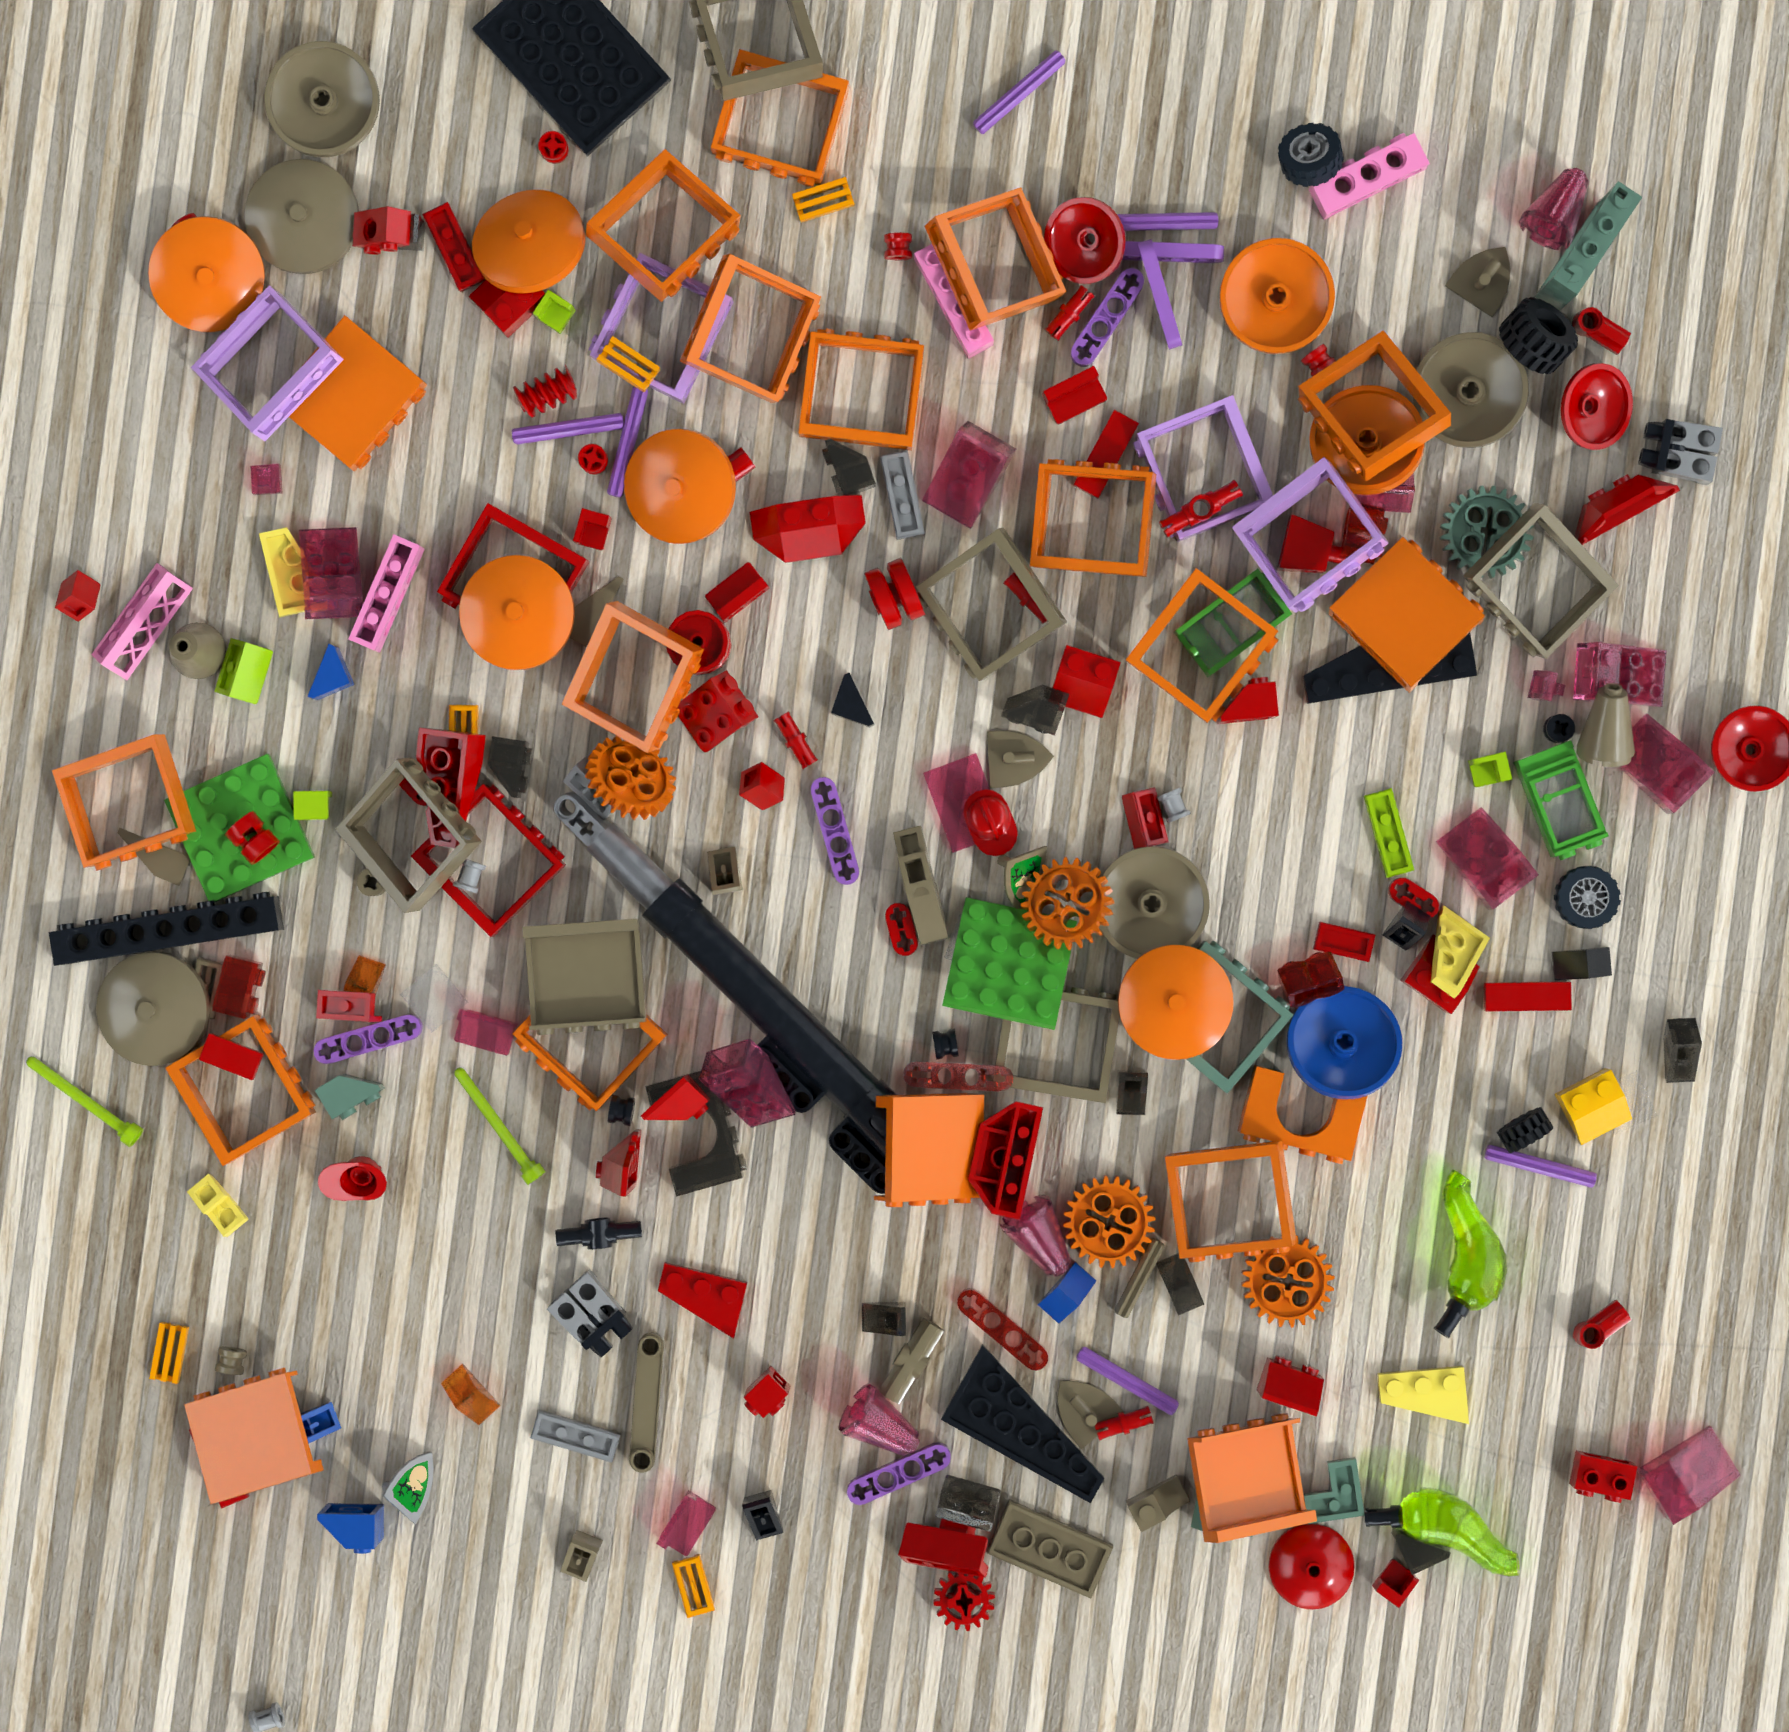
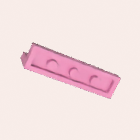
M156 563L91 655L101 665L128 680L193 588L174 576L165 567ZM172 582L182 588L175 598H166V590ZM162 607L163 615L160 620L150 622L149 614L151 611ZM146 630L147 638L144 642L133 645V636L136 632ZM129 653L130 661L124 670L114 665L120 655Z

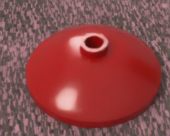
M1078 197L1062 203L1049 217L1044 232V241L1047 248L1053 254V261L1058 273L1074 283L1091 284L1107 278L1117 269L1124 255L1126 241L1121 220L1110 206L1095 198ZM1090 234L1095 236L1094 243H1091L1089 240Z
M1603 363L1589 364L1578 370L1567 383L1561 400V420L1566 434L1576 445L1590 450L1605 449L1617 442L1627 429L1633 410V396L1628 380L1619 369Z
M1764 706L1742 707L1728 714L1717 726L1711 743L1712 760L1720 776L1733 787L1749 792L1765 791L1781 784L1789 776V721L1779 712ZM1748 744H1751L1754 747V752L1752 755H1749L1746 752V746Z
M1318 1523L1294 1526L1284 1532L1275 1542L1269 1557V1574L1276 1591L1287 1602L1303 1609H1321L1334 1604L1347 1592L1354 1576V1557L1346 1540L1334 1529ZM1317 1566L1319 1571L1317 1574L1311 1575L1309 1574V1568Z

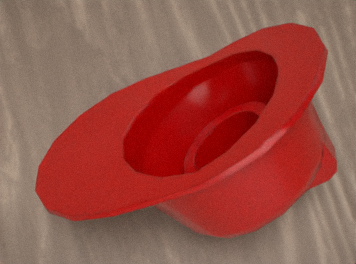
M988 789L979 790L970 795L965 802L963 814L974 843L986 855L1000 856L1006 854L1015 845L1018 835L1016 823L1007 802L1002 795Z
M357 1156L348 1162L335 1163L324 1168L319 1174L318 1186L326 1197L333 1200H375L386 1191L387 1181L382 1173V1167L373 1159Z

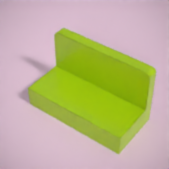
M231 638L214 692L257 704L273 651Z

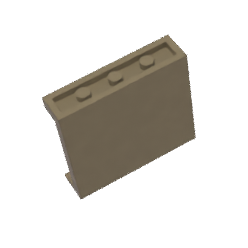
M639 919L522 927L526 945L531 1018L529 1030H537V1035L554 1034V1028H565L566 1033L583 1032L582 1026H594V1031L611 1030V1024H623V1029L640 1028V1022H646Z

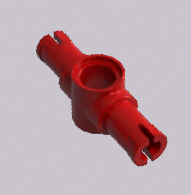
M1232 480L1214 492L1210 490L1204 494L1197 495L1190 502L1181 506L1180 511L1164 520H1160L1159 525L1162 529L1171 525V527L1163 531L1166 537H1170V535L1188 525L1192 527L1198 523L1206 522L1212 515L1221 511L1222 506L1238 497H1242L1243 493L1240 488L1230 492L1237 488V482ZM1198 501L1206 503L1208 514L1204 516L1197 515L1193 510L1194 503Z

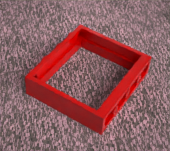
M487 503L437 590L439 594L443 595L441 601L454 609L457 608L458 604L460 605L461 596L453 592V589L493 520L575 566L566 581L571 594L588 566L589 561Z
M482 784L474 792L468 815L487 798L553 864L496 922L463 889L453 886L454 880L451 876L442 885L441 888L490 937H494L566 864L562 861L565 857L562 852L554 845L549 848L542 841L545 837L544 834L534 825L529 828L522 820L525 815L515 805L509 807L502 800L505 795L494 784L491 787L487 784ZM430 837L411 855L429 876L440 866L429 855L436 847V845H431Z

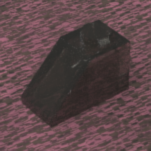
M1696 1018L1667 1019L1663 1038L1666 1083L1695 1082L1702 1046Z

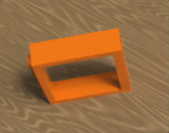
M739 49L732 76L743 74L746 69L756 71L785 64L786 62ZM823 73L822 78L797 83L837 95L815 172L724 146L737 98L726 100L723 103L711 144L712 154L716 155V159L726 163H732V160L742 162L743 167L750 170L759 171L760 168L770 170V174L778 178L786 179L787 176L798 178L797 182L805 186L813 187L814 183L821 185L850 88L849 81Z
M664 149L587 222L586 236L662 302L668 296L673 297L680 290L681 283L687 277L693 278L707 258L709 260L713 259L720 251L721 244L726 240L731 241L740 231L741 215ZM667 175L723 225L662 283L612 239L606 231Z
M1021 187L937 215L925 225V229L970 331L1056 301L1067 292L1062 282L1063 277L1058 273L1054 264L1053 254L1047 248L1042 236L1041 226L1036 222L1030 209V201H1027ZM1007 208L1043 294L988 313L951 226Z
M723 255L680 362L770 403L779 402L783 398L784 393L788 391L789 384H787L790 373H794L798 367L800 358L797 356L801 346L804 347L809 340L811 332L808 329L811 321H815L820 313L818 310L821 296L734 255ZM735 271L803 302L768 390L699 359Z
M827 328L826 330L818 329L817 332L811 331L798 432L799 437L912 451L924 345L919 344V341L911 340V338H903L902 342L891 341V337L885 335H874V339L862 338V333L847 331L846 335L834 334V330ZM819 345L914 357L905 435L810 423Z
M1384 330L1298 386L1299 398L1297 400L1301 403L1303 411L1306 413L1310 412L1315 418L1314 423L1322 434L1326 432L1332 439L1331 444L1334 450L1339 455L1342 453L1345 455L1351 471L1360 474L1365 482L1451 426V412ZM1378 354L1429 418L1369 458H1366L1316 394Z
M1048 459L1047 464L1039 463L1030 566L1034 568L1147 577L1157 474L1149 472V467L1132 465V470H1121L1120 464L1104 463V468L1093 467V462L1076 461L1075 466L1064 465L1065 460ZM1052 475L1145 482L1137 564L1044 556Z
M1196 568L1125 661L1204 722L1208 723L1210 719L1216 722L1226 709L1222 704L1227 697L1230 696L1234 699L1244 686L1240 683L1244 675L1247 673L1251 676L1261 664L1257 660L1263 651L1269 653L1279 640L1275 637L1278 630ZM1199 583L1266 633L1207 710L1203 709L1140 660Z
M619 601L606 603L562 705L647 753L658 750L668 738L666 732L669 725L679 715L680 709L677 707L681 699H684L690 691L691 684L689 681L693 673L695 674L701 666L699 664L701 661L700 657L704 649ZM620 621L683 656L647 736L585 702Z
M153 734L52 770L83 868L95 867L96 871L111 867L112 860L120 858L121 862L136 858V852L145 849L146 853H151L162 849V843L171 841V844H177L188 840V834L196 832L165 734ZM153 750L178 828L99 854L75 778Z
M646 1014V1022H640V1028L652 1038L651 1041L598 1097L528 1033L529 1026L531 1025L530 1015L513 1033L517 1038L515 1042L526 1053L529 1050L538 1057L535 1060L536 1063L546 1072H549L551 1069L558 1076L556 1081L568 1092L573 1089L580 1096L577 1099L578 1102L589 1111L592 1108L598 1111L668 1035Z
M260 1015L250 1017L220 1036L232 1040L251 1028L299 1112L233 1150L185 1068L199 1059L204 1045L165 1068L222 1166L235 1161L316 1113L314 1109L316 1105L312 1100V1095L308 1091L304 1092L299 1084L302 1079L294 1066L289 1067L285 1060L287 1053L280 1042L275 1043L270 1034L273 1032L271 1025H268L264 1017L261 1019Z
M1282 1140L1170 1153L1165 1156L1180 1259L1188 1258L1189 1262H1200L1205 1260V1256L1216 1255V1259H1228L1234 1257L1233 1253L1244 1252V1256H1256L1262 1254L1261 1250L1272 1249L1273 1253H1284L1290 1251L1289 1247L1297 1243ZM1270 1156L1282 1237L1190 1247L1178 1167Z

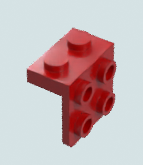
M727 670L710 678L680 701L677 707L680 709L678 717L703 752L712 750L734 732L752 723L759 717L754 711L752 703L746 699L739 689L737 681Z

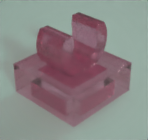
M280 464L250 466L253 495L283 494Z
M1534 670L1527 698L1537 701H1552L1553 696H1563L1566 685L1556 683L1558 673Z

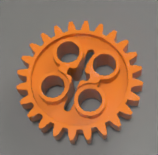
M615 735L612 741L607 737L602 744L598 743L588 757L589 761L585 765V768L588 769L585 778L591 780L588 788L596 789L593 797L603 798L601 806L610 804L611 813L618 809L621 812V818L630 813L633 820H636L639 814L643 820H646L649 815L656 817L659 811L663 812L674 797L672 794L676 787L673 783L676 777L670 775L673 767L664 765L668 760L667 757H658L660 749L647 753L624 739L622 741L620 737Z
M1064 857L1062 865H1059L1053 859V868L1049 869L1043 864L1042 869L1044 873L1042 875L1033 872L1036 878L1035 883L1031 881L1026 882L1031 890L1030 892H1022L1023 897L1028 901L1021 903V907L1029 911L1024 913L1022 917L1025 921H1030L1027 925L1030 931L1036 930L1034 933L1036 939L1044 936L1043 942L1046 946L1054 940V947L1058 950L1062 943H1065L1066 948L1071 950L1073 942H1076L1080 948H1083V939L1086 938L1090 943H1093L1091 934L1096 933L1101 936L1102 932L1098 927L1100 925L1109 926L1108 921L1104 917L1113 915L1112 910L1107 906L1114 904V900L1106 896L1111 894L1113 890L1110 886H1104L1108 880L1105 876L1099 877L1101 873L1099 868L1091 871L1092 865L1090 862L1087 861L1081 867L1079 858H1075L1072 865L1067 857ZM1060 880H1068V885L1065 889L1056 890V884ZM1046 892H1051L1065 902L1071 900L1076 907L1089 911L1090 914L1086 916L1069 905L1064 907L1059 900L1045 894ZM1085 892H1093V897L1089 902H1080V898ZM1052 904L1055 906L1052 914L1042 915V910L1046 905ZM1079 917L1077 926L1074 928L1067 927V921L1070 918Z
M1104 1175L1103 1183H1098L1097 1179L1093 1177V1186L1089 1187L1083 1182V1193L1076 1190L1073 1191L1077 1200H1067V1204L1072 1207V1211L1063 1212L1065 1216L1070 1218V1221L1063 1223V1227L1071 1228L1072 1231L1065 1234L1066 1239H1075L1070 1245L1071 1249L1080 1247L1078 1257L1081 1258L1088 1254L1089 1264L1095 1259H1099L1100 1268L1104 1266L1105 1261H1109L1111 1268H1114L1115 1261L1120 1260L1121 1264L1126 1266L1125 1257L1129 1256L1135 1261L1136 1256L1134 1252L1136 1250L1142 1253L1145 1252L1141 1245L1142 1242H1152L1146 1236V1233L1155 1232V1229L1149 1226L1148 1222H1152L1156 1218L1155 1216L1147 1215V1212L1153 1209V1205L1143 1204L1148 1198L1147 1194L1138 1197L1137 1194L1140 1187L1137 1185L1130 1189L1129 1179L1121 1185L1117 1175L1113 1183L1109 1182L1107 1175ZM1100 1195H1106L1110 1198V1205L1104 1210L1097 1209L1094 1204L1095 1199ZM1128 1207L1133 1208L1136 1211L1134 1220L1131 1222L1121 1220V1211ZM1090 1209L1105 1218L1114 1215V1221L1132 1229V1233L1128 1234L1113 1225L1104 1228V1222L1088 1215L1086 1210ZM1094 1221L1098 1225L1097 1232L1090 1236L1082 1232L1084 1223ZM1114 1233L1121 1234L1124 1238L1123 1244L1117 1248H1113L1108 1244V1238Z
M1297 1235V1243L1289 1247L1290 1251L1273 1253L1272 1249L1262 1250V1254L1256 1255L1254 1261L1250 1259L1245 1260L1251 1268L1241 1272L1249 1277V1280L1241 1282L1243 1287L1250 1288L1249 1291L1243 1294L1245 1298H1253L1249 1307L1252 1309L1259 1306L1257 1316L1261 1317L1267 1313V1323L1270 1324L1274 1318H1277L1279 1327H1282L1284 1321L1288 1320L1290 1327L1294 1328L1295 1319H1299L1302 1325H1305V1316L1307 1315L1315 1320L1316 1317L1313 1311L1317 1309L1324 1312L1325 1310L1320 1303L1322 1301H1331L1325 1295L1326 1291H1334V1288L1328 1285L1327 1281L1335 1279V1276L1326 1274V1271L1332 1268V1264L1322 1263L1327 1255L1325 1253L1316 1255L1319 1246L1315 1244L1308 1248L1309 1239L1305 1238L1300 1244L1298 1243ZM1274 1257H1281L1284 1264L1279 1271L1269 1269V1262ZM1302 1262H1309L1312 1266V1270L1307 1276H1300L1297 1273V1267ZM1269 1274L1279 1278H1286L1290 1274L1294 1280L1312 1282L1313 1286L1305 1287L1289 1283L1288 1287L1285 1288L1283 1282L1263 1279V1275ZM1269 1285H1275L1279 1289V1293L1274 1299L1264 1297V1290ZM1303 1290L1306 1292L1307 1298L1304 1303H1293L1292 1296L1295 1291Z

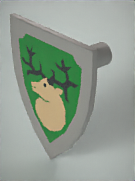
M432 1452L418 1455L409 1460L395 1473L390 1481H385L382 1485V1490L384 1491L382 1496L414 1524H416L430 1495L434 1470Z

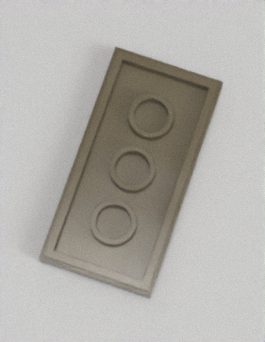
M1009 1499L986 1553L1091 1599L1114 1546L1111 1543Z

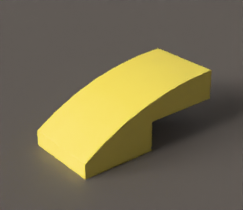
M207 1174L187 1191L201 1212L208 1215L223 1237L230 1236L249 1220L238 1204L211 1174Z

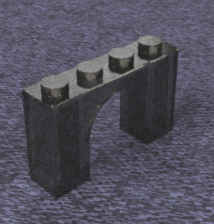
M713 1066L688 1074L710 1098L706 1103L709 1107L706 1112L715 1122L717 1129L716 1142L712 1151L706 1156L669 1168L676 1197L743 1178V1171L747 1170L743 1153L738 1154L735 1143L739 1142L736 1127H730L727 1116L732 1115L728 1099H722L720 1088H724L720 1071L715 1072ZM687 1074L645 1086L650 1105L652 1106Z

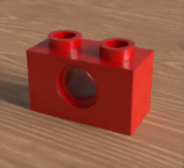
M386 206L354 212L352 246L363 248L365 254L379 255L381 251L397 252L398 247L409 246L411 211Z

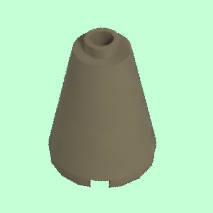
M198 622L187 624L181 627L170 640V660L175 669L188 678L204 679L210 677L223 665L226 644L223 636L208 624Z
M1608 683L1604 687L1599 688L1576 750L1579 758L1587 763L1593 764V760L1602 761L1603 767H1620L1629 764L1631 758H1634L1635 747L1628 693L1619 684Z

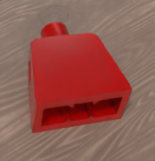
M1291 515L1288 519L1277 570L1324 573L1328 562L1339 564L1346 559L1348 548L1332 545L1334 531L1299 516Z

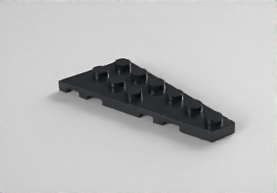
M1471 634L1466 635L1418 682L1417 686L1477 676ZM1361 646L1303 676L1307 704L1403 688Z
M982 1344L943 1413L941 1420L1091 1503L1104 1480V1476Z

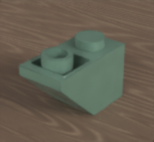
M341 1074L315 1089V1092L331 1119L340 1116L344 1120L356 1113L355 1106L363 1101L367 1106L381 1098L379 1092L385 1089L383 1083Z

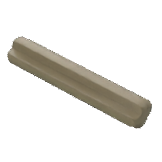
M1152 1238V1242L1148 1243L1115 1307V1313L1124 1318L1129 1317L1165 1248V1245L1157 1239Z

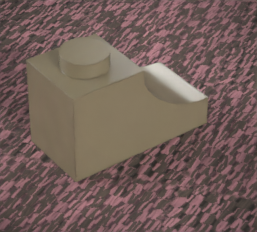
M1177 1475L1126 1500L1127 1506L1141 1532L1166 1520L1171 1513L1190 1502Z

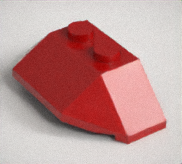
M1627 474L1614 481L1615 488L1605 492L1602 488L1588 496L1590 502L1582 507L1574 537L1584 545L1680 491L1678 485L1639 474L1630 479Z
M862 495L829 496L776 504L749 512L753 540L785 563L842 555L866 524Z
M1015 1101L979 1124L968 1181L991 1214L1020 1220L1043 1107Z

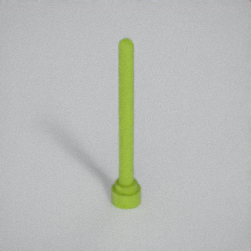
M31 1056L26 1060L28 1067L118 1132L117 1135L121 1137L120 1141L128 1147L133 1146L143 1133L144 1129L136 1123L123 1122L37 1058Z
M457 1068L454 1072L455 1077L522 1167L520 1169L523 1174L521 1175L522 1179L527 1185L531 1184L546 1171L540 1163L536 1164L534 1160L531 1161L467 1072L463 1068Z

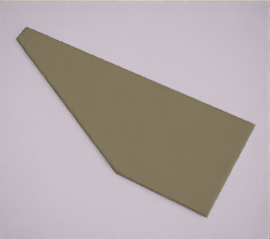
M617 577L574 607L575 617L570 639L587 647L606 603L612 602L624 580L623 578Z
M119 828L117 832L128 845L146 839L122 828ZM163 845L162 849L151 853H146L145 849L136 852L137 856L154 876L180 886L190 862L189 856Z

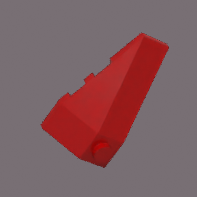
M419 727L416 759L422 765L425 774L430 780L439 785L440 792L457 807L458 813L466 822L483 764L486 735ZM427 805L428 808L425 810L431 845L455 849L459 842Z
M635 1129L602 1157V1161H597L596 1178L600 1179L601 1187L623 1197H626L636 1187L641 1130Z

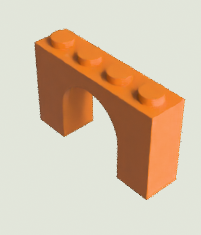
M1254 1065L1237 1130L1239 1133L1244 1134V1140L1260 1143L1261 1138L1271 1142L1282 1140L1283 1150H1287L1289 1145L1299 1148L1298 1153L1315 1157L1316 1152L1327 1155V1161L1343 1164V1160H1352L1368 1095L1357 1099L1334 1098L1329 1117L1319 1130L1305 1135L1294 1134L1283 1127L1277 1115V1101L1285 1073Z

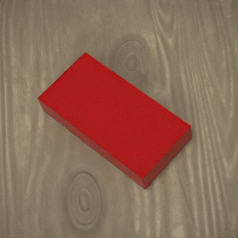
M1319 922L1313 949L1370 962L1376 935Z
M209 1033L199 1060L246 1079L254 1080L264 1053Z

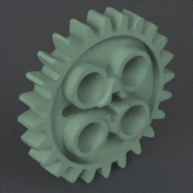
M1480 486L1477 495L1471 488L1467 490L1468 499L1462 494L1457 496L1460 505L1453 502L1448 505L1453 513L1445 512L1443 514V517L1449 522L1440 525L1441 529L1447 531V534L1441 536L1440 540L1448 541V545L1442 550H1451L1453 553L1448 561L1459 560L1456 567L1457 570L1467 566L1468 571L1482 557L1481 550L1484 545L1485 534L1481 533L1480 530L1487 525L1488 507L1492 508L1488 531L1493 532V535L1486 539V552L1492 547L1493 542L1497 541L1523 515L1521 510L1524 508L1525 503L1516 506L1514 504L1517 498L1516 494L1508 499L1506 498L1507 489H1503L1499 494H1496V487L1492 486L1489 492L1486 493L1484 486ZM1470 509H1476L1480 512L1481 520L1479 523H1472L1469 520L1468 511ZM1498 513H1504L1508 516L1509 525L1507 527H1501L1497 524L1496 516ZM1525 532L1487 571L1489 578L1495 577L1496 570L1501 576L1505 575V566L1511 570L1516 569L1514 559L1519 562L1525 560L1520 552L1530 551L1531 548L1524 543L1525 541L1533 540L1534 537ZM1466 537L1476 540L1477 548L1474 552L1465 549L1464 540Z

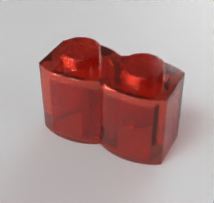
M1360 503L1380 532L1385 535L1388 525V518L1384 517L1385 508ZM1350 505L1346 513L1340 557L1345 559L1373 539ZM1376 558L1372 560L1367 559L1363 563L1374 565Z
M1317 952L1305 961H1290L1277 970L1280 985L1290 1007H1300L1313 1002L1317 998L1330 997L1344 990L1343 977L1331 952Z
M226 955L212 1011L242 1019H247L251 1014H255L259 1003V998L255 997L258 986L262 987L266 971L262 970L263 963L234 955Z

